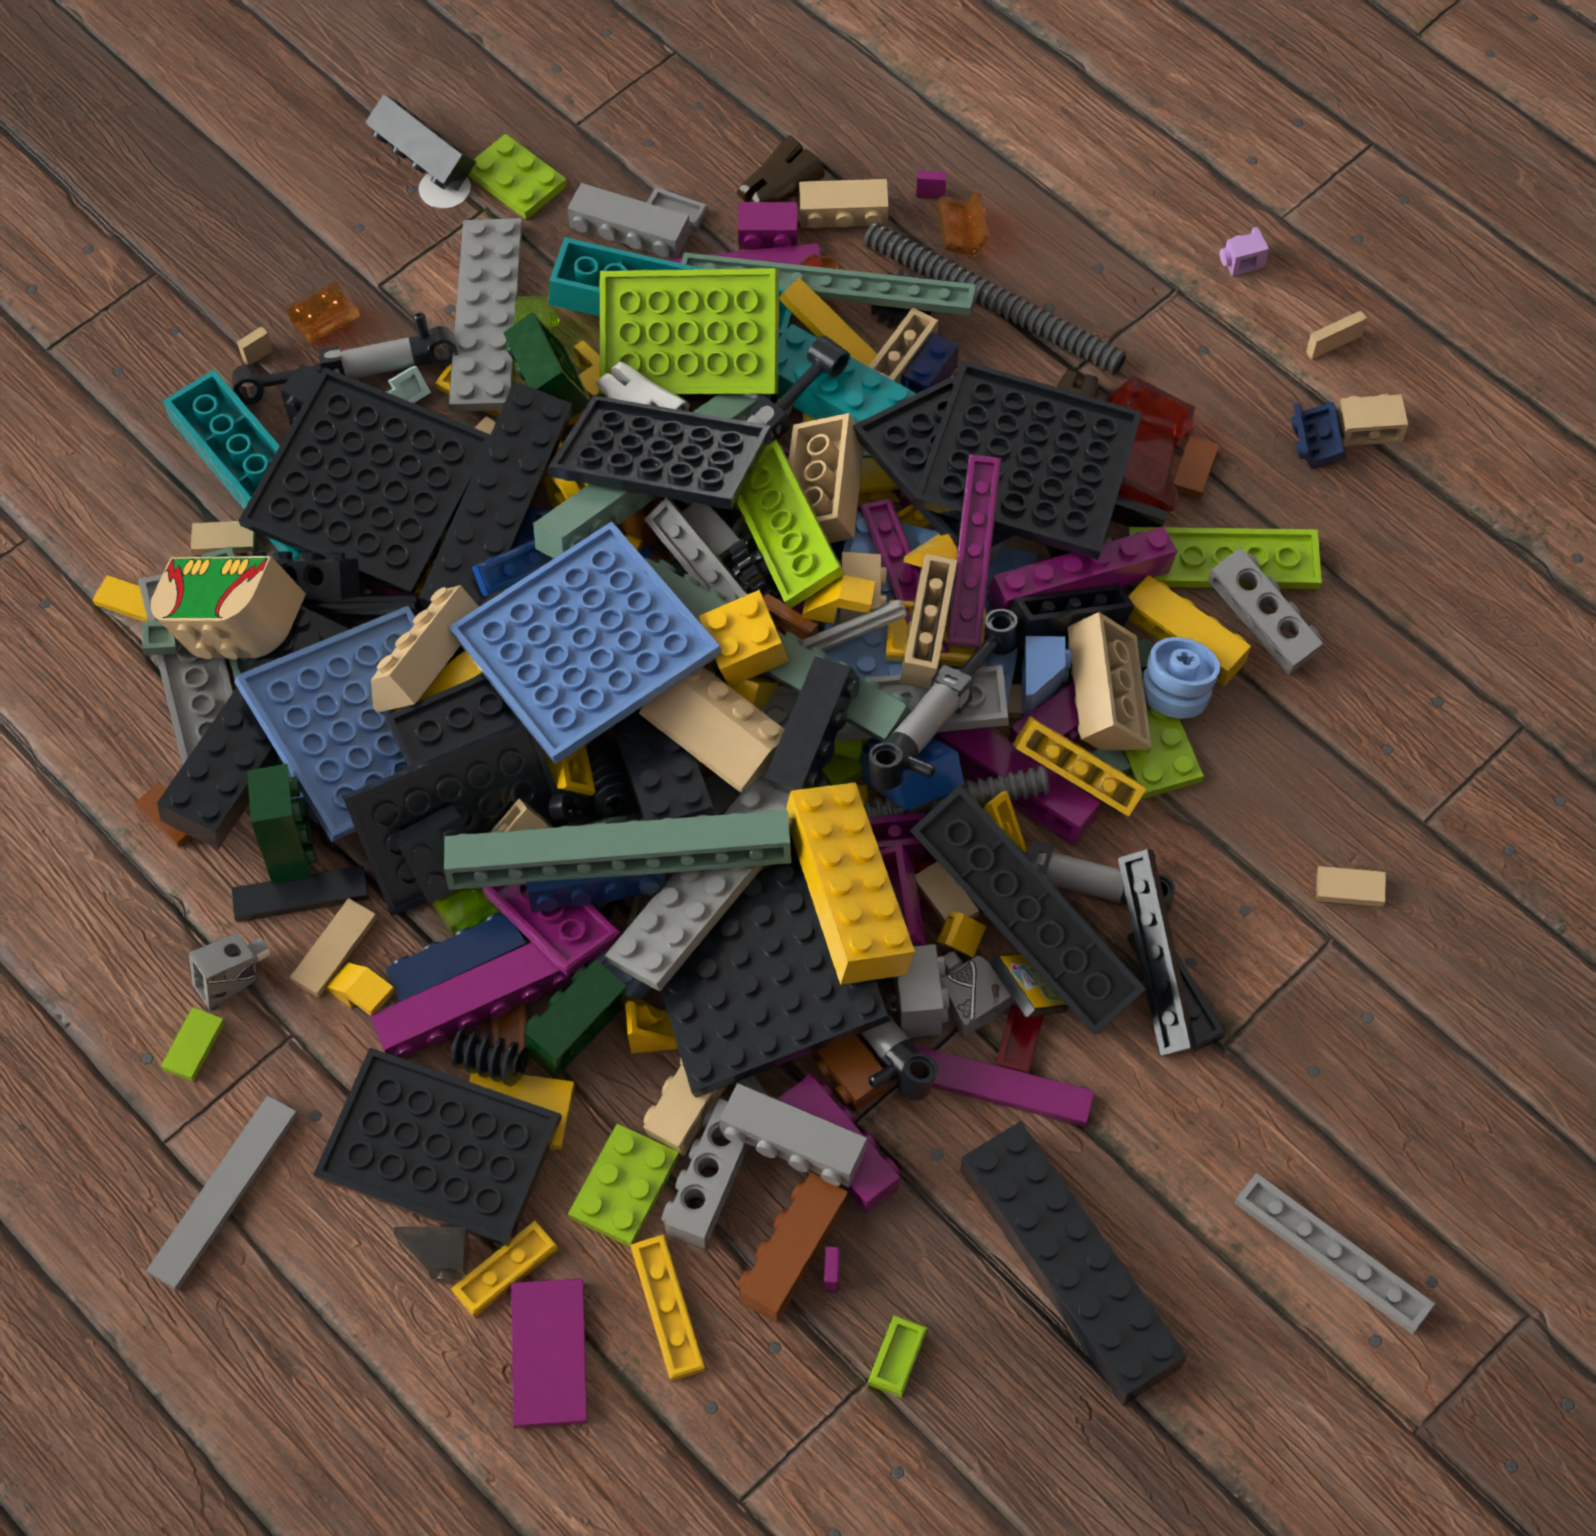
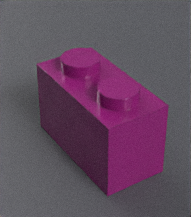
M797 202L738 203L739 249L756 250L797 245Z

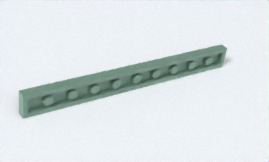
M684 252L681 264L703 269L777 268L779 269V286L788 288L794 281L800 278L824 300L905 309L915 308L923 311L967 316L972 315L977 293L976 284L686 252Z

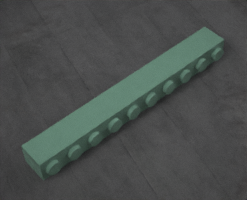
M718 394L695 410L694 413L747 421L750 417L749 410L763 395L771 401V394ZM589 484L533 523L535 547L542 553L556 558L611 521L615 526L623 523L657 497Z
M649 558L645 559L699 622L698 616L727 604L724 602L726 600L724 595L713 588H710L708 592L700 588L701 583L686 573L683 577L675 574L676 569L669 563L661 559L658 563ZM788 631L785 635L778 632L790 661L763 672V674L799 694L814 657L817 656L828 660L829 656L814 646L811 650L803 647V641ZM866 676L864 680L859 679V692L855 699L850 701L846 722L875 739L885 742L911 712L908 707L910 702L895 692H892L890 696L882 692L881 689L883 687Z
M767 810L753 813L737 812L727 815H700L688 818H664L662 820L649 821L633 820L623 823H597L594 825L562 826L559 828H530L520 831L459 834L445 836L444 872L449 890L527 884L526 882L646 875L791 863L787 810Z

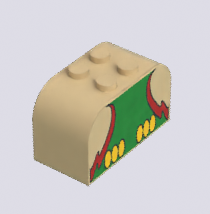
M271 556L171 557L152 596L151 612L196 657L204 659L228 658L233 660L237 658H257L272 652L285 640L306 594Z

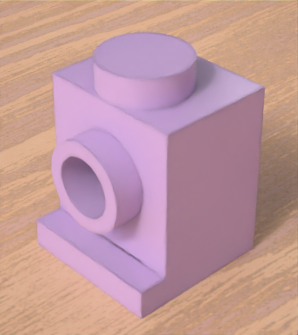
M1254 227L1251 234L1238 235L1227 240L1226 247L1220 249L1219 255L1223 266H1227L1231 275L1236 276L1265 268L1269 248L1259 228Z

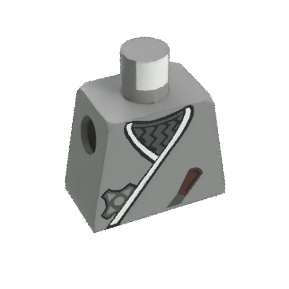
M234 933L189 953L192 985L209 1010L246 988L257 979L256 963L270 956L269 948L262 938L246 945L241 936Z
M955 951L944 956L945 972L947 975L943 978L944 988L948 989V1010L963 1038H966L1008 1011L1011 1004L1017 1005L991 967V964L982 956H976L966 963L962 961Z

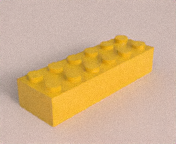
M856 782L791 791L786 807L789 831L840 985L907 975L915 950Z

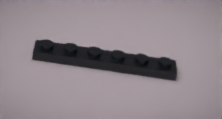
M1145 849L1118 858L1144 983L1148 987L1146 992L1160 1056L1167 1057L1196 1049L1154 851Z

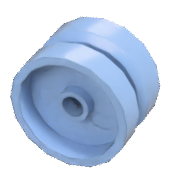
M1172 637L1157 642L1150 651L1147 668L1142 675L1146 703L1163 715L1179 719L1193 718L1203 713L1208 706L1212 695V688L1216 684L1220 673V663L1215 654L1205 645L1192 639Z

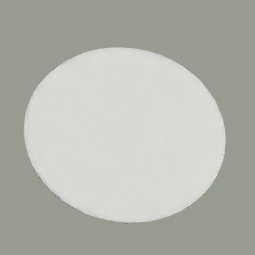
M429 173L423 177L419 185V194L422 200L436 208H450L462 203L469 195L471 189L470 180L467 177L458 191L448 186L444 190L430 180L432 175Z

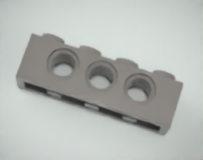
M1239 548L1211 569L1207 581L1288 676L1319 653L1323 645L1320 633L1312 625L1308 626L1301 618L1298 607L1291 601L1287 602L1281 595L1278 584L1271 577L1267 578L1263 574L1257 559L1252 554H1246L1242 548ZM1243 581L1249 582L1254 586V589L1245 590L1239 583ZM1268 605L1273 608L1275 613L1265 614L1261 611L1260 606ZM1280 630H1291L1295 638H1285Z
M720 1098L715 1108H709L706 1112L702 1127L706 1129L701 1140L697 1138L694 1140L689 1153V1158L692 1161L687 1171L683 1169L680 1172L675 1189L679 1191L674 1202L668 1201L662 1215V1221L665 1222L666 1235L705 1250L750 1144L745 1142L743 1144L730 1142L726 1146H718L713 1143L716 1138L724 1136V1133L720 1130L719 1119L728 1101ZM706 1167H713L718 1170L715 1176L709 1178L703 1177L700 1172ZM693 1198H699L705 1202L698 1209H691L686 1206L687 1202Z

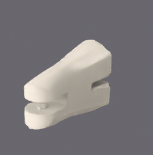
M621 361L611 368L612 375L606 373L596 383L607 398L688 411L690 407L686 400L653 383Z

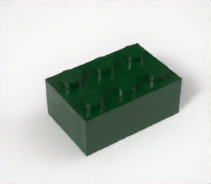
M533 312L503 332L508 342L505 348L515 362L517 361L518 364L515 366V369L522 380L527 382L526 386L572 403L570 419L586 408L591 399L564 344Z
M288 764L247 771L251 824L272 884L312 877L311 863H316V855L313 843H309V838L314 837L311 818H304L307 817L304 797L298 798V796H301L298 777L291 776Z
M596 959L589 967L586 964L581 966L572 977L574 982L566 991L563 989L557 991L548 1003L550 1007L542 1016L537 1013L525 1026V1047H528L529 1057L554 1079L558 1078L625 1006L627 985Z

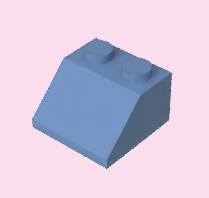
M1026 636L1021 664L1022 719L1060 692L1062 683H1068L1069 669L1071 668V649H1065V637Z

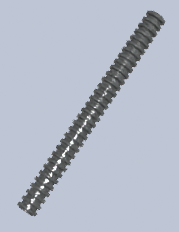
M875 222L868 228L864 238L866 247L872 246L874 251L880 250L882 255H887L889 259L895 258L897 263L903 262L905 267L911 266L912 271H918L922 276L926 274L928 279L934 278V280L976 284L975 304L981 303L983 308L989 307V311H997V315L1000 317L1005 315V319L1008 321L1013 319L1014 324L1018 325L1020 323L1021 328H1029L1028 330L1031 333L1037 332L1038 337L1045 336L1046 341L1053 340L1052 343L1054 345L1060 344L1063 350L1068 348L1071 354L1076 352L1077 357H1085L1086 362L1093 361V365L1096 367L1101 365V369L1103 371L1108 369L1111 375H1115L1122 368L1126 359L1125 350L1121 349L1118 351V347L1115 345L1110 347V343L1107 341L1102 342L1100 337L1094 338L1092 333L1085 334L1086 331L1082 328L1078 330L1077 325L1072 324L1070 326L1067 320L1062 322L1061 317H1053L1052 312L1045 313L1044 308L1037 309L1038 306L1034 303L1030 305L1029 300L1024 299L1022 301L1019 295L1014 297L1013 292H1006L1004 287L998 288L996 283L990 284L988 279L982 280V276H974L973 271L967 272L965 267L959 268V265L955 262L951 264L948 258L943 260V256L940 254L935 256L934 251H928L925 246L920 247L917 242L912 243V240L909 238L904 239L902 234L897 235L896 231H889L888 227H881V224Z
M1039 766V770L1035 771L1033 768H1029L1028 772L1023 773V770H1018V774L1013 775V772H1008V776L1005 777L999 774L998 778L995 779L989 776L987 777L988 780L985 781L979 778L976 783H972L969 780L965 785L983 807L1004 791L1008 792L1009 798H1013V801H1018V797L1022 796L1023 799H1028V795L1032 794L1034 797H1038V793L1042 792L1044 795H1048L1050 791L1046 768L1044 769L1043 766ZM947 796L908 810H904L887 797L885 798L886 801L882 802L880 799H875V803L870 804V801H865L864 808L868 818L925 813L927 815Z

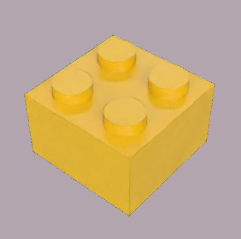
M760 590L698 616L702 626L721 647V654L715 659L729 687L790 661Z

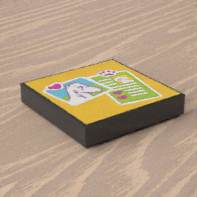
M1021 953L997 955L990 962L991 967L1026 1017L1065 1013L1070 1008Z

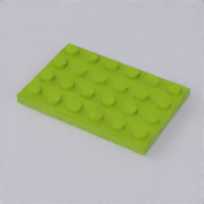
M779 269L600 271V378L606 373L612 375L611 368L621 361L653 383L674 394H778Z

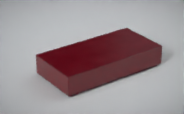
M1011 1004L995 1066L1029 1074L1044 1015L1026 1017L1019 1006Z

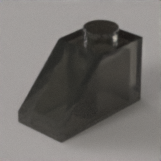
M394 1227V1236L399 1246L431 1279H436V1282L441 1284L457 1283V1279L462 1280L467 1276L470 1238L466 1227Z

